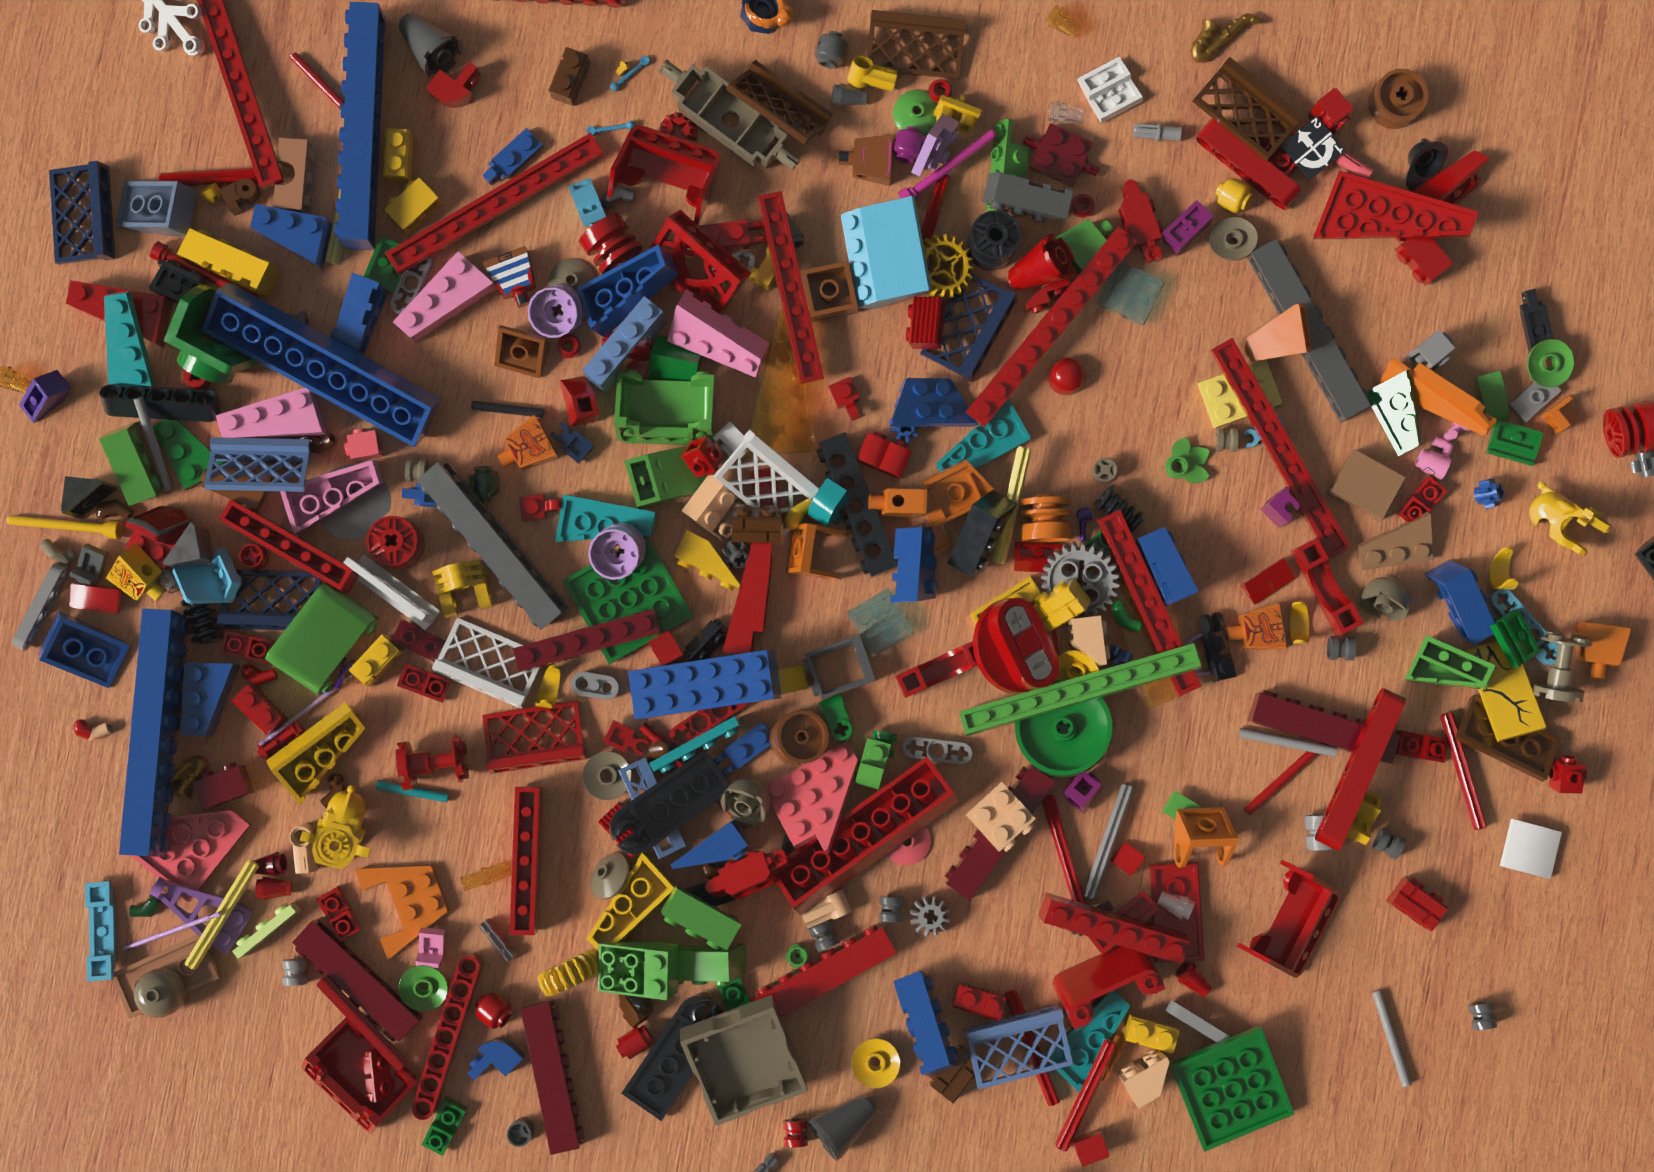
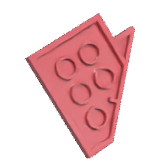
M848 741L823 753L817 760L806 763L765 786L770 793L771 805L795 849L817 838L826 854L830 853L859 766V761Z
M234 810L171 817V823L166 833L169 846L164 857L134 855L132 857L158 878L160 876L167 881L200 890L252 824ZM187 894L180 895L187 902L194 898Z

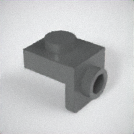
M88 543L83 545L77 567L70 571L69 576L77 579L82 584L92 585L102 578L109 553Z

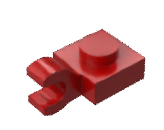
M851 377L829 385V390L837 408L840 409L845 406L851 421L860 418L859 411L854 403L860 400V397Z
M543 494L519 497L521 521L547 519L546 512L560 511L562 501L560 499L545 501V495Z

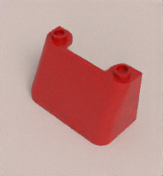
M1122 946L1112 948L1103 955L1099 954L1056 974L1053 979V987L1069 1023L1075 1030L1087 1025L1093 1019L1094 1011L1090 1001L1134 981L1139 990L1147 995L1156 994L1166 989L1147 954Z
M345 1017L305 1057L301 1067L364 1130L373 1133L417 1086L418 1082L415 1081L417 1078L409 1069H402L398 1072L388 1063L392 1098L378 1102L369 1101V1097H366L365 1079L371 1078V1074H364L362 1057H364L365 1051L377 1050Z

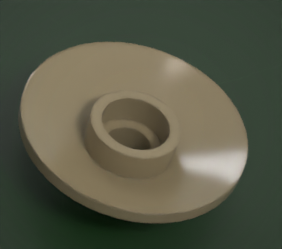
M1229 217L1219 221L1214 225L1209 235V244L1214 254L1227 261H1238L1248 257L1255 250L1258 241L1255 227L1249 221L1240 217ZM1236 241L1237 244L1231 245L1229 242Z
M566 259L554 266L549 275L548 285L550 287L555 284H565L577 290L578 287L595 279V274L584 261ZM569 277L575 278V282L573 284L567 283V279Z
M600 752L592 756L583 770V782L588 792L601 800H612L623 795L627 789L618 770L628 766V762L621 755L614 752ZM629 770L626 772V774L629 778V781L631 782L632 775L631 770ZM606 771H610L613 776L611 780H606L604 778V773Z
M612 853L605 856L597 864L592 873L590 883L592 893L597 898L602 900L610 899L622 890L627 882L630 869L629 862L625 856L620 853Z

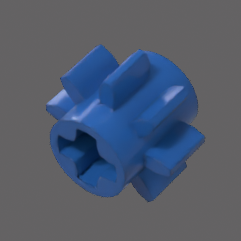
M893 427L890 431L897 433L896 440L903 438L906 444H908L911 436L914 438L918 437L914 429L920 427H910L909 430L911 432L905 431L904 433L901 432V427Z
M1494 478L1479 481V487L1474 489L1476 502L1479 505L1484 504L1485 509L1500 506V500L1505 498L1503 485L1500 482L1495 483Z

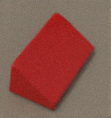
M1015 542L1014 571L1046 572L1043 570L1044 564H1050L1047 561L1049 555L1055 557L1054 551L1056 548L1063 552V544Z
M1281 558L1243 583L1241 587L1253 605L1293 580L1294 577L1284 558Z

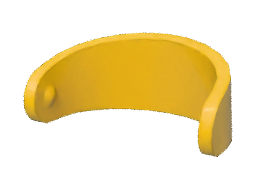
M1511 547L1501 549L1490 564L1488 581L1494 589L1514 590L1518 586L1517 579L1509 578V565L1513 554Z
M1294 602L1291 606L1289 632L1292 644L1309 643L1310 622L1308 607L1305 602Z
M550 665L545 671L538 688L536 706L554 708L560 685V667Z

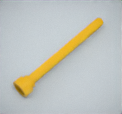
M14 515L7 517V523L10 525L103 533L108 539L119 540L123 532V524L119 520H109L104 522V524Z

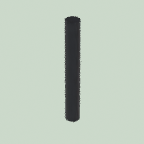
M472 401L471 410L522 416L535 415L541 418L544 416V408Z

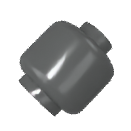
M829 31V34H822L819 37L814 52L819 65L835 69L836 66L843 64L848 44L842 38L843 35L841 33Z

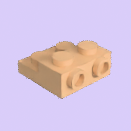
M1000 782L965 814L999 852L1002 849L1006 852L1016 844L1014 838L1019 833L1027 834L1035 826L1032 822L1036 819L1003 782Z

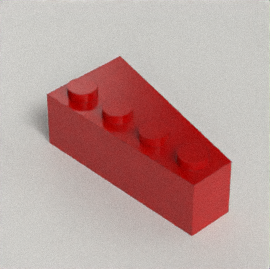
M70 280L66 304L105 322L104 296L131 290ZM131 291L143 339L164 348V339L168 331L173 301L165 296Z

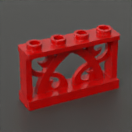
M678 210L668 216L664 222L665 225L649 249L656 245L672 247L674 251L669 250L668 252L672 255L678 275L669 283L674 285L683 294L686 289L694 293V298L700 302L706 301L712 305V310L721 315L744 281L751 275V272L682 210ZM671 231L675 233L674 241L667 239ZM699 254L704 259V268L708 278L690 276L684 255L696 256ZM726 280L732 284L727 292L722 285ZM714 286H716L720 292L719 302L714 298L717 293L716 288Z

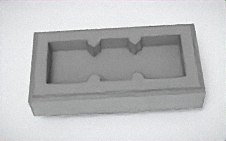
M1533 382L1508 406L1525 423L1560 393L1561 389L1558 386L1543 387Z

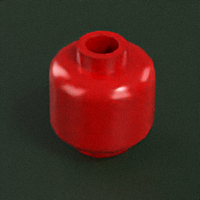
M496 992L480 996L475 1004L477 1008L476 1018L491 1029L504 1027L512 1017L511 1003Z

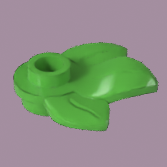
M1187 437L1176 441L1172 447V456L1165 464L1166 473L1171 478H1183L1189 483L1205 481L1209 478V474L1201 466L1207 460L1209 450L1203 447H1190ZM1174 463L1180 464V471H1175L1173 469Z

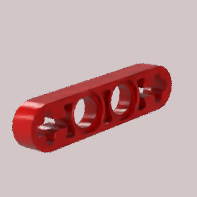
M750 703L736 705L737 708L735 710L732 709V706H728V712L725 716L716 715L714 709L697 711L674 726L670 731L669 738L674 745L681 746L709 731ZM699 715L705 716L708 720L707 727L702 730L697 729L694 725V720ZM690 722L691 728L697 734L692 736V733L689 732L684 736L686 739L684 742L681 740L676 741L674 738L677 735L676 730H686L688 727L685 724Z

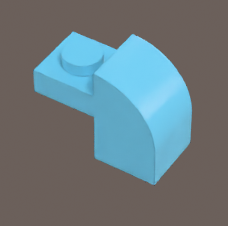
M591 178L568 186L585 227L592 226L606 217Z

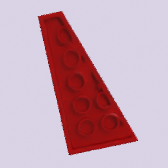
M1339 170L1313 238L1471 237L1479 212Z

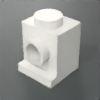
M729 421L713 437V440L716 444L721 441L720 447L728 456H731L745 438ZM746 448L740 455L741 459L749 453V448Z

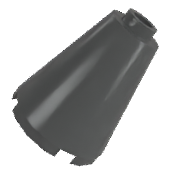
M416 13L405 14L400 19L399 30L427 76H430V74L435 76L439 70L447 73L456 64L454 59L457 53L460 56L462 53V44L457 37Z
M861 1095L812 1117L808 1124L817 1139L819 1138L823 1143L825 1150L837 1161L844 1156L875 1118L877 1106L871 1097L865 1098Z

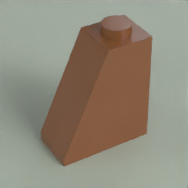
M236 466L226 470L230 475L239 471ZM259 466L251 472L256 476L264 470ZM207 468L204 470V472H203V474H202V477H201V481L203 482V484H202V487H203V488H204V482H205V477H206ZM220 474L213 478L212 481H222L225 477ZM244 475L237 479V481L246 482L250 478ZM269 475L262 479V481L272 482L273 477ZM210 490L256 510H260L268 492Z

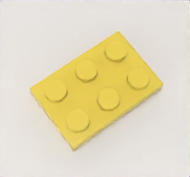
M1267 359L1249 365L1272 408L1282 405L1283 403ZM1224 374L1197 384L1213 428L1247 417Z

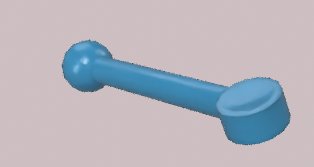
M641 57L640 63L620 80L611 83L610 89L618 91L619 86L641 67L650 64L649 57Z
M630 120L626 124L594 128L589 126L586 132L587 134L591 132L595 136L599 132L625 128L630 130L636 124Z

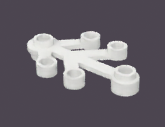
M142 0L144 2V18L139 22V29L142 32L151 34L155 31L156 25L153 21L154 6L159 11L158 36L153 40V46L156 50L164 52L169 49L168 30L170 25L184 42L183 48L188 55L199 57L204 53V41L198 37L191 36L176 17L187 16L191 19H199L202 15V10L198 5L171 6L166 5L163 0ZM195 8L196 12L192 16L191 10ZM149 22V28L146 30L145 24ZM161 40H163L164 44L160 48L159 43ZM193 42L194 47L193 49H190V45Z

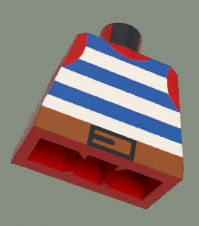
M526 246L483 262L504 299L514 297L518 308L529 305L530 299L527 291L535 289L536 284L530 254Z

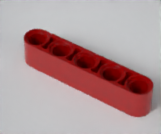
M1211 118L1195 137L1196 141L1204 149L1278 208L1287 210L1301 193V188L1268 160L1265 161L1214 119Z

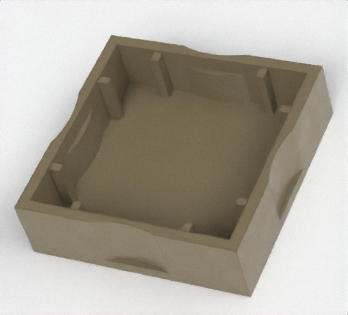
M772 995L680 1029L681 1046L693 1073L701 1084L703 1097L715 1126L747 1115L759 1107L776 1104L808 1092L805 1074Z

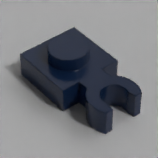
M560 422L559 425L564 429V433L560 436L554 432L550 434L556 441H563L564 444L560 448L580 464L595 446L577 430L571 435L569 428Z
M1109 645V662L1121 665L1131 661L1132 653L1121 649L1117 645Z

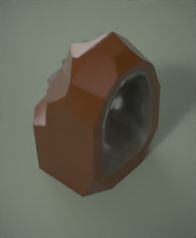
M618 994L619 1007L623 1011V1018L632 1028L642 1024L654 1013V1008L649 998Z

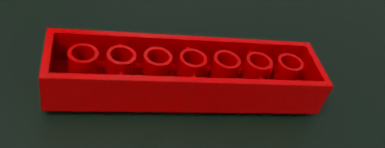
M926 756L841 817L830 853L826 854L816 838L787 855L790 865L776 873V883L792 907L802 915L959 803V800L931 760Z

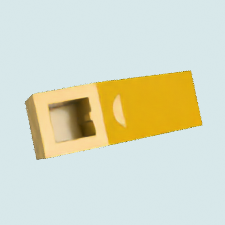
M687 530L674 555L675 558L679 559L677 564L689 570L691 566L699 569V575L708 580H712L713 577L721 580L720 585L730 591H733L734 588L740 589V584L710 542Z

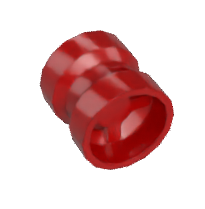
M247 544L240 550L239 560L245 567L257 570L267 565L269 554L261 546Z
M793 1118L783 1120V1129L786 1131L784 1146L790 1148L808 1146V1137L805 1135L807 1119Z

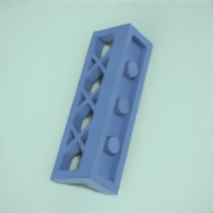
M646 758L618 770L631 800L638 797L640 790L646 791L657 783ZM635 768L640 778L639 785L629 781L626 774L627 771ZM678 829L667 836L671 848L662 852L658 843L653 846L658 859L686 846Z

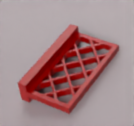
M578 700L557 703L553 709L537 706L482 715L487 753L486 765L487 771L491 774L587 759ZM574 707L575 716L569 724L558 717L565 708ZM547 711L553 717L543 727L535 719L540 712ZM523 715L529 721L520 731L511 723L516 716ZM500 719L505 723L497 735L490 730L489 720ZM556 719L566 725L559 737L548 731ZM532 723L542 729L534 741L524 734ZM574 723H576V729L572 727ZM508 727L519 733L511 744L500 738ZM569 729L577 734V744L567 745L561 740ZM545 733H548L556 740L550 748L544 749L537 743ZM522 736L532 743L526 752H519L514 748ZM498 740L508 747L503 755L493 756L492 747ZM559 742H560L562 745H564V746H558V747H556Z

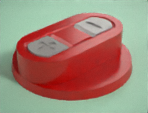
M1006 598L992 603L983 611L974 629L973 651L977 665L984 677L994 687L1010 694H1022L1051 685L1056 680L1060 667L1058 638L1055 629L1050 632L1045 630L1034 608V603L1022 598Z

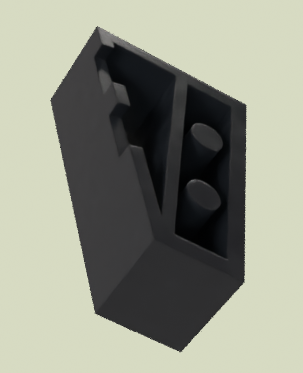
M991 490L973 503L948 560V564L971 578L978 572L982 573L989 563L987 559L996 547L997 540L1017 503L995 490Z

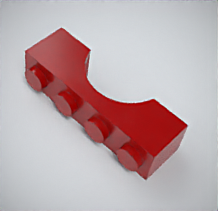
M1318 537L1291 550L1290 552L1335 635H1343L1364 624L1353 602L1346 597L1337 584L1330 568L1329 557Z
M973 641L894 676L903 697L907 698L978 666L974 656Z

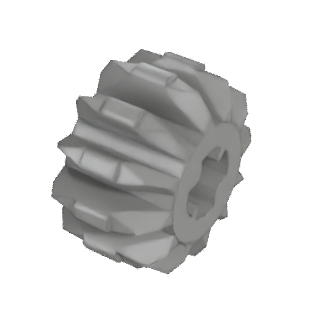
M923 896L922 899L925 904L921 905L918 901L914 902L919 911L911 909L910 914L918 917L911 919L910 922L911 924L920 922L915 929L916 932H920L925 927V937L929 936L930 929L933 930V934L936 937L938 936L937 927H940L942 931L947 930L942 921L950 923L951 919L943 915L951 911L950 908L941 910L946 903L943 899L936 905L937 896H932L931 903H928L927 897ZM928 910H933V913L937 916L936 920L932 919L933 922H927V918L924 916L925 912L929 913Z

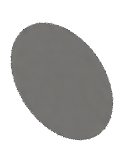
M349 464V465L340 466V467H338V468L332 470L331 472H334V471H337V470H341V469H344V468H347V467H351V466H354V465H357V464ZM384 481L382 485L323 519L320 523L329 533L338 538L360 540L369 531L373 523L390 511L391 496L386 482Z

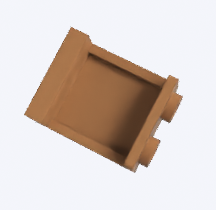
M1354 449L1348 453L1326 494L1333 498L1339 497L1374 516V520L1380 521L1383 518H1388L1394 506L1391 503L1395 497L1398 498L1405 487L1402 484L1405 477Z

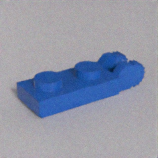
M760 722L713 759L716 766L727 756L733 763L721 771L723 776H727L736 768L738 770L771 745L770 731L763 722Z

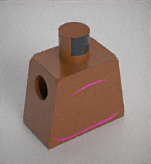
M893 135L854 139V151L839 150V165H853V178L890 186Z

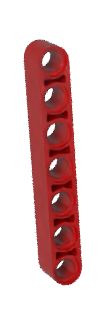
M1381 688L1377 694L1315 834L1316 841L1337 851L1341 849L1406 703L1405 697L1385 688Z
M477 954L466 955L457 965L412 1104V1114L419 1120L428 1119L438 1108L483 969V960ZM470 959L476 963V970L474 972L466 969V960ZM459 983H464L468 986L469 991L467 995H461L458 992ZM451 1007L459 1008L461 1011L460 1018L455 1019L450 1015ZM444 1030H448L453 1034L452 1042H447L443 1039L442 1033ZM436 1054H441L445 1057V1065L441 1066L435 1062ZM428 1078L437 1080V1089H431L428 1086ZM421 1101H425L430 1105V1112L425 1113L420 1109Z

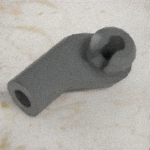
M617 187L612 198L607 197L608 191H606L601 196V205L603 208L611 209L614 206V202L619 199L634 202L636 191Z

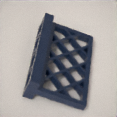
M90 161L88 165L49 170L55 263L59 265L96 259H115L109 166L99 161ZM89 171V180L83 186L77 179L83 172ZM66 175L69 180L61 189L58 186L57 176ZM75 183L81 190L73 199L67 192ZM87 193L90 196L91 203L84 209L79 202ZM65 196L71 203L63 212L59 209V202ZM75 207H78L83 213L74 222L68 216ZM87 216L92 220V227L88 232L80 227ZM65 220L73 225L66 235L61 233V225ZM78 229L84 237L76 246L70 238ZM88 240L93 242L94 253L86 254L81 250ZM68 243L74 250L68 257H62V249Z
M971 274L973 276L971 281L978 284L979 291L966 295L964 288H961L963 296L959 297V295L954 294L945 308L943 323L953 321L956 328L955 333L946 336L942 335L945 353L935 356L928 352L929 349H922L920 353L931 361L963 376L964 379L971 383L1017 302L1016 293L1008 289L1005 291ZM993 291L1000 295L996 303L986 305L983 294ZM981 295L984 307L970 310L967 299ZM965 300L968 312L954 316L952 309L954 304ZM986 311L988 317L986 322L975 326L972 315ZM970 316L973 327L959 331L956 320ZM974 331L976 336L974 344L964 347L960 335ZM958 336L961 348L948 352L945 340ZM963 352L965 360L959 368L951 364L949 356Z
M236 570L237 574L246 581L235 595L243 606L236 612L228 611V603H221V613L218 614L217 624L223 629L285 631L299 613L297 608L304 601L310 599V596L321 585L322 580L309 572ZM258 577H266L269 583L260 591L251 584ZM283 577H289L293 584L282 592L276 583ZM306 578H315V586L306 593L299 584ZM250 586L257 594L245 603L238 594ZM274 586L280 595L269 603L262 595ZM298 587L304 596L293 604L287 598V595ZM258 598H261L268 605L261 612H253L249 607ZM285 598L291 607L284 613H278L273 607Z

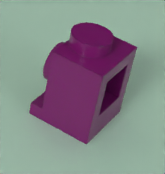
M1092 773L1079 774L1065 790V800L1085 814L1087 808L1102 791L1100 779ZM1083 789L1089 791L1086 796L1080 793Z

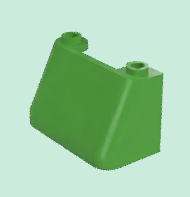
M627 369L624 372L618 371L614 417L617 439L621 442L632 444L688 445L690 441L708 435L713 442L714 375H710L707 372H697L696 375L691 377V381L643 380L642 375L633 369Z
M324 582L317 588L271 647L265 659L315 694H325L333 684L331 674L360 637L370 636L378 626L376 622L379 618L345 592Z

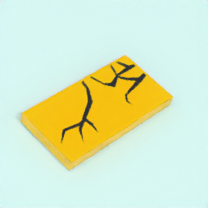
M1498 641L1465 650L1466 653L1492 663L1497 667L1487 690L1478 689L1497 742L1541 731L1546 728L1523 664L1512 669Z

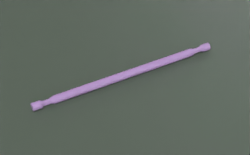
M350 673L348 677L344 679L342 685H344L346 681H348L349 679H352L354 675ZM335 686L258 744L260 746L265 745L266 742L293 724L337 690Z
M219 911L213 915L199 918L134 942L131 945L123 946L122 950L126 951L129 948L143 945L211 920V918L219 917L222 914Z

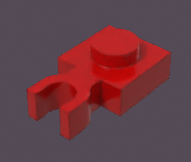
M612 720L603 739V743L623 752L629 746L635 753L641 756L643 751L636 748L637 743L644 742L648 744L649 741L642 737H633L635 729L616 720Z

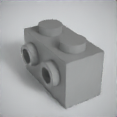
M1438 330L1410 351L1405 358L1414 368L1418 363H1421L1427 368L1435 370L1451 358L1449 353L1455 347L1452 345L1453 341L1450 336Z

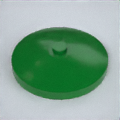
M1056 680V681H1054L1052 684L1059 683V682L1066 681V680ZM1101 697L1015 722V735L1022 754L1031 765L1041 772L1052 776L1071 777L1089 771L1103 759L1112 741L1113 722L1109 708Z

